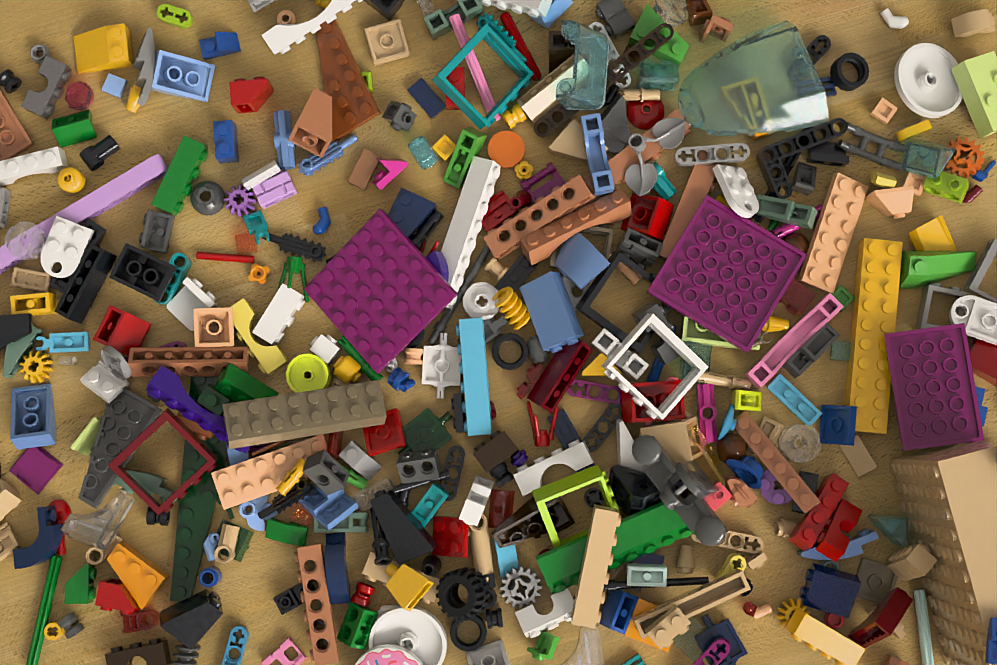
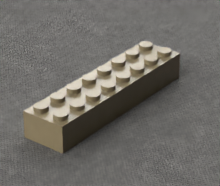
M379 380L222 404L229 449L385 424L387 417Z

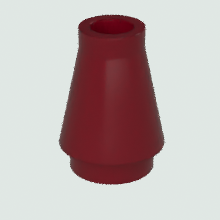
M525 190L518 191L510 200V205L513 208L520 209L529 207L532 203L530 193Z

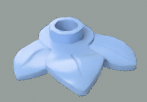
M269 494L239 505L240 515L247 519L249 527L254 530L264 531L265 520L276 516L278 513L275 511L263 519L258 517V512L271 505L267 503ZM247 505H250L252 507V511L250 513L246 511Z

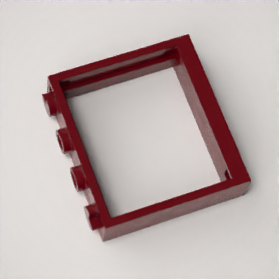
M167 408L110 461L108 466L147 505L160 515L163 511L167 513L174 506L172 502L177 498L181 500L188 493L186 489L190 485L196 486L202 480L201 475L205 471L211 472L217 465L215 462L218 457ZM168 421L207 461L164 502L159 504L120 464Z

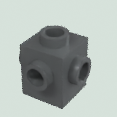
M390 101L382 118L391 123L390 127L396 131L401 129L409 131L417 114L411 111L412 107L402 102L401 104Z

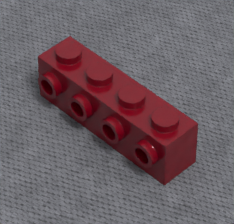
M580 339L575 344L562 346V350L556 352L527 396V399L552 414L593 351V348Z

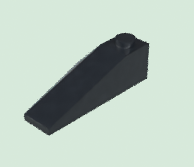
M32 314L0 315V350L4 349V346L7 344L15 343L32 333Z

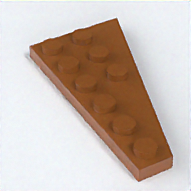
M335 19L329 24L326 21L320 24L321 29L317 31L324 89L332 97V141L336 142L381 114Z

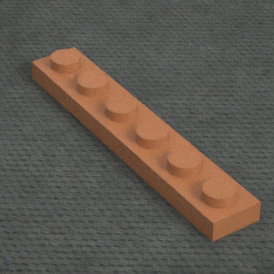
M744 411L736 417V431L744 438L745 442L804 514L818 505L820 500L749 414Z

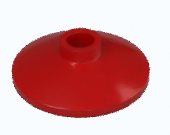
M661 100L629 101L627 117L636 128L649 130L663 119L664 105ZM643 107H648L650 111L644 112Z

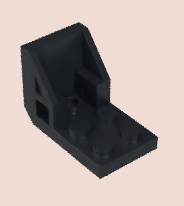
M618 464L611 467L608 485H610L613 491V499H615L627 517L662 502L659 496L661 492L646 473ZM680 480L674 487L679 489L684 483ZM687 488L680 493L684 499L687 498L689 489Z

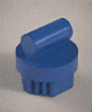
M399 367L393 370L387 381L396 391L401 389V391L406 392L415 385V381L409 379L410 374Z

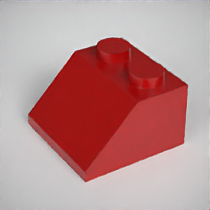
M632 193L630 199L632 215L623 220L621 230L625 231L629 227L655 240L663 241L674 205L661 197L638 196Z

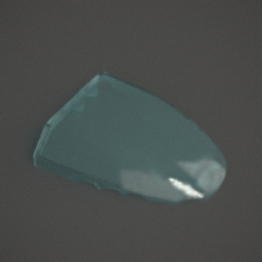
M787 20L755 31L718 51L684 79L678 94V106L685 121L693 128L702 129L710 135L735 136L736 134H749V136H752L755 133L767 132V134L781 130L788 132L826 123L829 118L824 87L797 27Z

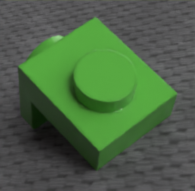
M542 630L535 648L528 647L527 651L532 653V657L537 660L543 661L544 658L552 660L560 638Z

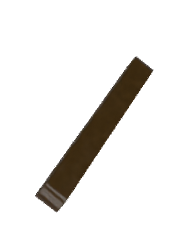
M663 23L656 27L539 119L534 125L535 134L540 137L549 136L669 42L674 34L673 27L668 23ZM662 28H668L670 36L663 38L660 36L659 31ZM652 40L655 43V47L652 50H647L644 47L645 41ZM637 52L640 56L639 60L631 62L628 58L630 53ZM616 64L623 65V73H614V66ZM601 76L608 77L609 83L606 86L598 84V79ZM591 88L594 91L593 96L585 98L583 96L584 89ZM570 100L578 101V108L570 110L568 102ZM557 111L563 114V119L560 122L553 120V114ZM541 123H545L548 126V131L545 134L538 132V126Z

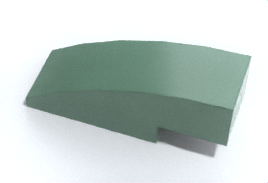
M757 194L759 210L756 215L812 229L817 210L813 206Z

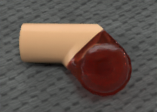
M748 601L743 606V611L755 619L773 612L769 603L758 607Z

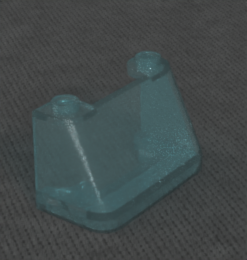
M562 20L561 33L571 44H575L573 78L559 81L556 87V99L566 110H598L602 108L605 102L609 40L603 33L572 20Z

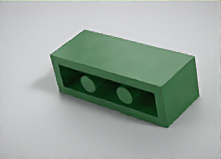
M231 363L220 372L214 387L216 391L234 402L278 396V392Z

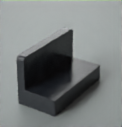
M825 142L808 149L807 163L845 167L849 164V156L846 155L844 149L837 146V143Z

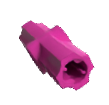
M697 384V416L699 419L701 442H717V411L715 409L714 385ZM708 407L711 410V416L704 418L702 411Z

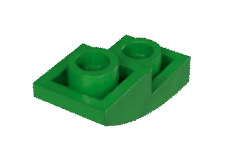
M272 517L267 521L265 537L282 543L305 546L309 527L293 521L286 523Z

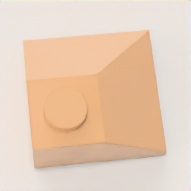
M914 186L875 190L867 195L865 200L886 217L893 216L894 219L905 218V215L912 210Z
M233 307L193 309L195 347L234 346Z

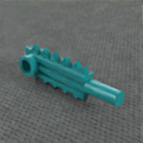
M484 12L483 16H478L479 20L476 24L479 26V29L487 24L526 63L527 59L514 47L516 46V40H513V36H508V31H503V26H498V20L494 21L493 15H488Z

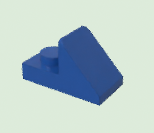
M215 32L214 37L199 40L204 60L241 52L237 33Z

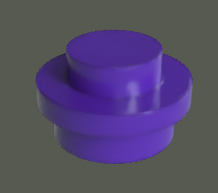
M517 450L510 457V463L517 468L522 466L528 459L526 451Z

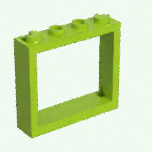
M598 464L532 490L554 548L587 535L589 529L559 540L545 502L597 481L606 507L616 508L619 511L615 499H611L614 496L610 485H606V482L609 480L605 470L601 471Z

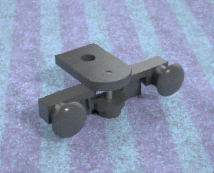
M642 435L638 437L632 445L633 457L640 464L650 465L644 472L661 492L659 496L662 502L670 510H675L690 531H695L697 539L702 544L715 546L722 542L729 530L704 500V498L714 495L719 490L695 460L686 461L677 466L654 436ZM682 480L684 484L679 489H676L674 485ZM688 488L692 494L684 499L680 493Z

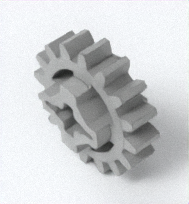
M519 565L518 570L511 567V573L505 571L507 577H501V582L504 584L499 585L500 590H504L500 594L502 597H506L505 602L509 603L511 601L513 608L518 604L520 609H522L523 604H526L527 607L530 606V601L536 603L534 597L540 596L541 594L538 589H542V585L539 584L541 581L540 577H535L536 571L530 572L529 566L523 570L521 565ZM518 581L522 584L523 593L518 587Z

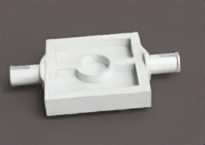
M440 333L439 344L424 346L422 384L436 386V398L439 399L440 391L441 399H444L445 387L460 386L461 383L459 363H462V355H458L457 347L447 345L448 333H444V341L443 333Z

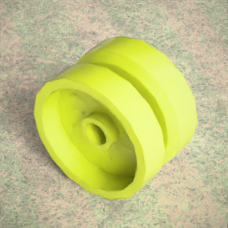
M302 354L295 357L289 363L286 371L287 383L295 393L328 388L332 378L331 369L328 364L320 357L312 354ZM307 372L311 373V378L309 379L305 378L307 377Z

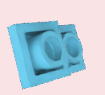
M494 539L500 577H506L505 571L511 573V567L518 570L516 547L514 544L500 548Z

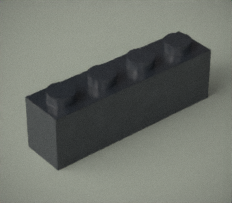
M90 243L54 311L69 320L82 324L117 256Z

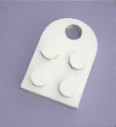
M719 164L712 168L726 201L732 210L744 218H751L759 210V203L754 194V189L748 181L745 170L741 167Z
M56 216L41 252L40 259L43 269L49 275L57 278L72 276L88 248L94 230ZM57 262L62 265V270L59 273L53 271V265Z
M966 295L957 299L949 311L951 324L965 323L967 335L997 345V303L973 295ZM957 307L963 308L965 316L957 315L955 309Z

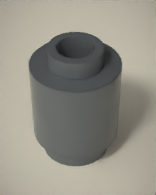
M538 335L530 336L527 346L529 359H532V364L546 362L548 351H543Z

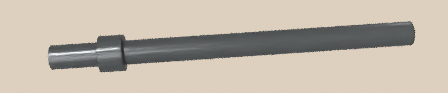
M487 244L460 286L457 301L453 305L452 310L447 309L441 320L435 324V330L427 341L429 344L434 346L440 333H444L446 330V324L491 251Z

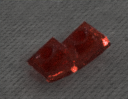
M535 363L526 370L528 372L526 377L530 383L527 384L525 381L517 388L519 392L516 395L520 400L536 384L543 369L541 363L538 366Z

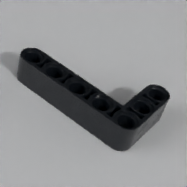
M833 119L768 145L757 153V163L772 197L787 199L793 191L781 160L841 136L848 128L847 122L844 119ZM833 124L839 126V132L833 129ZM816 131L821 132L822 139L817 138ZM799 138L804 139L805 146L799 144ZM781 145H785L788 148V153L782 152ZM764 152H768L770 154V160H766L764 158ZM772 169L777 171V178L772 177ZM779 187H782L785 190L784 196H781L778 193Z

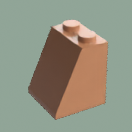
M314 88L288 141L321 158L332 141V97L325 91Z

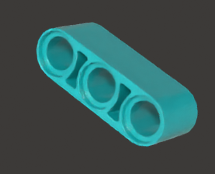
M175 253L169 260V264L177 267L174 272L176 281L168 285L166 299L160 302L154 300L156 303L164 306L167 305L176 296L192 265L191 259L183 253ZM180 258H184L185 264L178 267L177 261Z

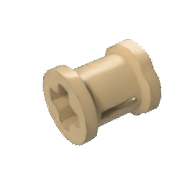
M493 257L484 270L491 272L497 277L496 280L499 281L509 268L504 267L497 261V258Z

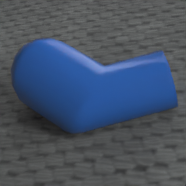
M327 207L317 209L320 219L313 226V232L317 235L325 233L331 224Z

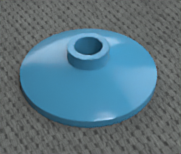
M733 404L729 405L717 440L722 439L729 430L733 431L737 420L733 419Z

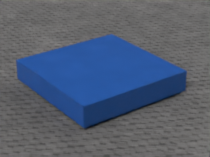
M822 405L821 412L823 414L821 415L819 443L854 446L857 407Z

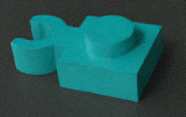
M261 210L243 216V221L249 234H255L257 245L260 244V237H265L267 242L270 241L269 233L266 231L268 230V225Z

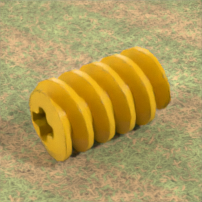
M504 287L493 296L492 301L497 300L495 307L501 306L499 312H506L504 318H510L508 323L514 324L512 327L514 330L521 328L529 321L530 314L526 305L522 304V300L518 298V295L513 292L511 287Z

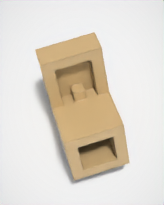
M988 9L968 12L951 19L955 37L966 38L977 33H991L995 31V19L992 13H988Z

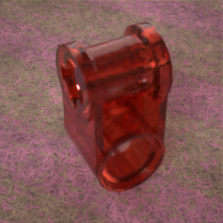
M152 609L136 611L131 615L120 613V616L123 617L124 626L122 633L148 630L157 626L160 622V614ZM147 615L152 617V624L147 623Z

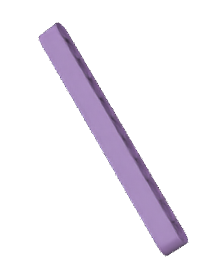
M161 154L148 158L1 246L0 274L43 249L56 216L79 225H84L89 219L96 218L163 178L168 170V166Z

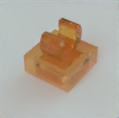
M298 502L289 518L307 527L313 516Z

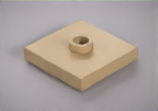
M400 18L364 28L375 66L411 56Z

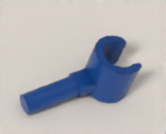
M992 160L984 170H976L977 172L973 179L981 182L987 178L988 172L996 164V161Z

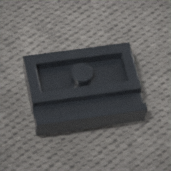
M462 393L453 394V398H451L452 410L455 411L453 428L456 429V433L464 432V421H466L465 413L462 410V401H464V394Z

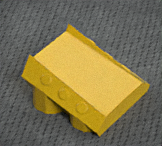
M942 215L909 232L908 242L912 247H915L916 251L957 250Z

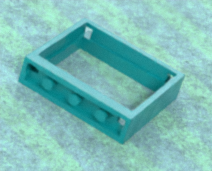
M485 24L435 75L432 81L479 129H482L485 126L489 127L496 121L494 117L497 113L502 114L508 108L506 104L509 100L512 102L519 96L520 93L518 91L521 87L524 89L530 84L531 81L529 79L534 73ZM482 39L519 76L516 83L484 117L446 79Z

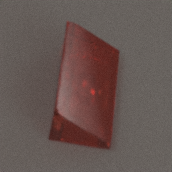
M344 431L329 433L326 451L335 460L340 459L339 454L341 453Z
M491 490L488 528L496 529L513 514L514 491Z

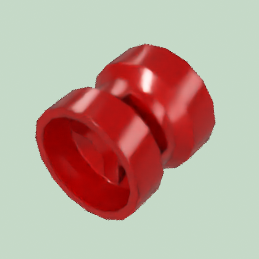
M357 582L356 592L352 595L351 601L358 605L369 607L371 602L370 596L374 594L376 588L363 582Z

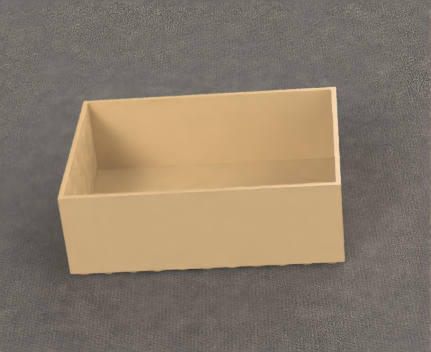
M969 442L945 445L891 459L890 470L895 475L897 481L895 488L897 493L901 495L902 501L900 505L903 513H906V527L911 532L913 538L911 539V545H925L931 550L930 554L938 560L929 572L921 577L923 587L928 592L926 597L927 603L933 610L932 621L935 627L938 628L939 634H937L939 644L943 646L944 653L942 656L946 665H996L985 663L990 618H997V442Z

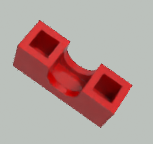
M842 498L825 524L824 531H821L816 540L818 544L815 550L836 562L845 553L850 542V538L845 536L841 530L849 533L857 525L863 510Z

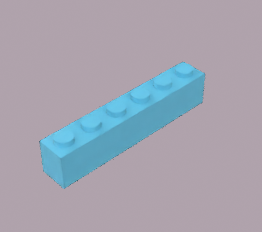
M482 317L459 319V324H456V334L460 336L461 342L457 344L458 355H462V363H459V372L463 374L464 382L460 384L461 393H465V401H462L463 413H466L467 421H464V432H468V436L493 434L484 319Z

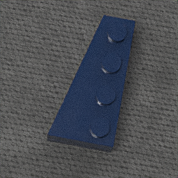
M401 187L388 216L410 238L414 236V233L423 225L437 206L435 203Z

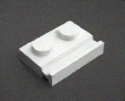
M99 361L98 365L93 366L80 378V381L110 404L123 391V388L129 386L128 380L118 379L112 374L111 371L113 369Z

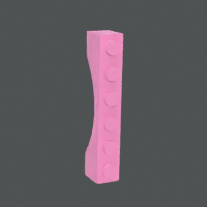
M831 293L824 295L744 375L756 388H761L811 336L830 321L844 306Z

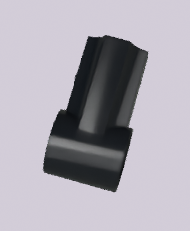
M109 134L96 145L82 150L79 156L90 171H95L105 163L104 160L121 148Z

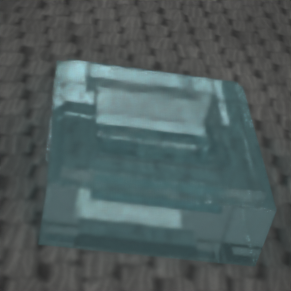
M834 341L831 344L830 360L849 362L851 342Z

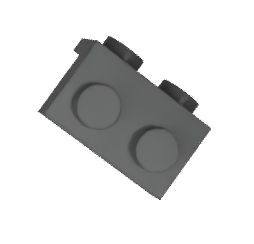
M148 209L147 214L143 218V225L145 226L144 231L141 232L139 237L140 246L147 250L168 253L175 216Z

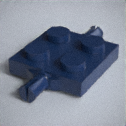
M708 614L705 617H701L706 628L703 632L694 636L702 653L717 638H726L731 644L730 652L718 665H736L738 659L748 652L730 620L726 618L719 623L713 624ZM718 643V649L713 653H715L717 656L720 650L723 649L724 651H726V645L724 643L722 645ZM705 656L709 665H712L714 663L713 658Z

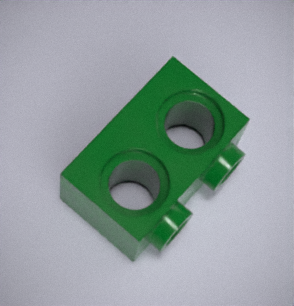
M350 602L337 639L349 647L365 650L378 612L369 607Z

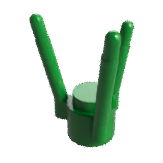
M288 256L286 263H284L278 290L282 283L284 284L287 273H289L287 288H291L293 274H299L300 271L305 302L308 303V293L304 290L307 286L305 264H302V258Z

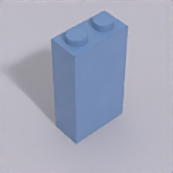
M550 271L520 287L543 351L558 352L562 350V346L575 344L578 342V338L584 336L560 272Z

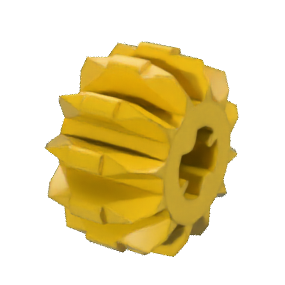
M30 351L29 356H23L25 362L19 363L20 366H24L19 372L26 373L24 379H30L31 383H36L37 380L42 383L44 382V377L50 378L47 372L54 370L49 367L53 361L48 360L49 355H43L42 351H37L36 353Z
M789 598V604L785 601L781 602L784 608H777L782 614H778L776 617L777 619H782L779 624L783 627L787 626L791 619L790 613L793 614L792 611H795L796 608L810 615V611L805 610L807 604H801L800 599H796L794 602L792 598Z

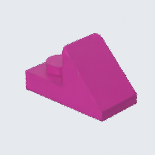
M376 158L386 170L378 172L372 183L379 190H382L409 164L402 159Z

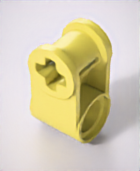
M738 553L729 554L715 579L737 569L744 572L746 560ZM733 560H735V561L738 560V561L740 562V564H739V565H734V564L732 563V561H733Z

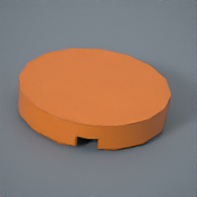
M508 130L500 131L489 140L487 147L490 160L495 161L501 168L508 169L514 167L524 157V142L515 132Z

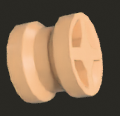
M405 348L406 358L404 359V364L423 365L421 355L424 349Z

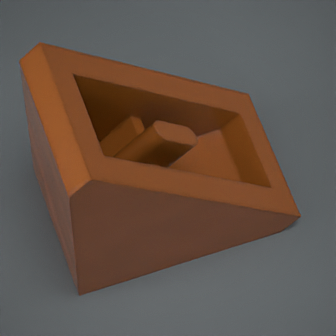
M685 0L690 26L705 24L707 19H711L713 14L707 0Z

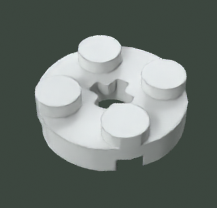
M478 282L471 285L463 296V307L466 313L471 318L482 317L484 321L493 318L500 308L495 307L497 300L492 301L493 296L498 290L486 282ZM480 296H483L488 301L484 307L476 303Z

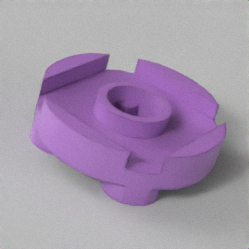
M767 469L760 479L762 483L760 487L762 496L768 502L777 505L788 504L793 501L784 488L783 490H775L774 487L776 485L774 483L777 479Z

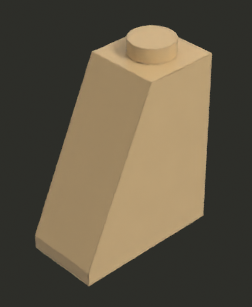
M573 119L549 146L548 152L588 164L580 124Z

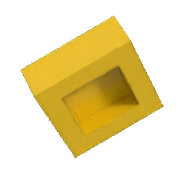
M444 134L434 144L432 150L446 162L453 155L456 144Z

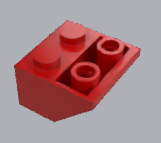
M261 76L254 77V80L246 81L244 78L235 79V82H229L231 105L238 114L257 112L274 92V88L268 78L265 79V77Z
M110 305L93 340L106 346L109 345L129 356L130 348L141 347L152 324Z
M108 578L99 582L95 605L101 606V610L112 611V609L120 610L119 613L131 615L140 610V607L120 579Z

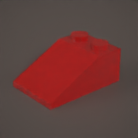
M682 380L631 384L658 409ZM621 390L622 418L624 423L661 421V419L651 418L646 413L647 409L643 405H637L632 400L633 396L629 392L625 393ZM684 396L663 420L685 419Z

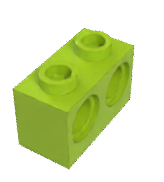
M930 168L923 187L925 193L962 204L969 188L968 179Z

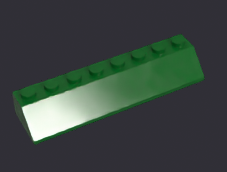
M663 502L621 519L620 527H616L615 530L617 542L616 546H612L613 562L612 565H608L607 570L615 569L628 561H634L637 557L646 553H652L660 547L671 545L676 540L687 538L695 533V531L691 532L675 510H670ZM588 534L535 557L552 594L562 592L566 588L578 584Z

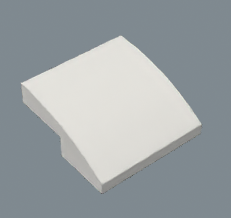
M273 160L243 178L242 183L244 187L250 190L280 172L276 160Z

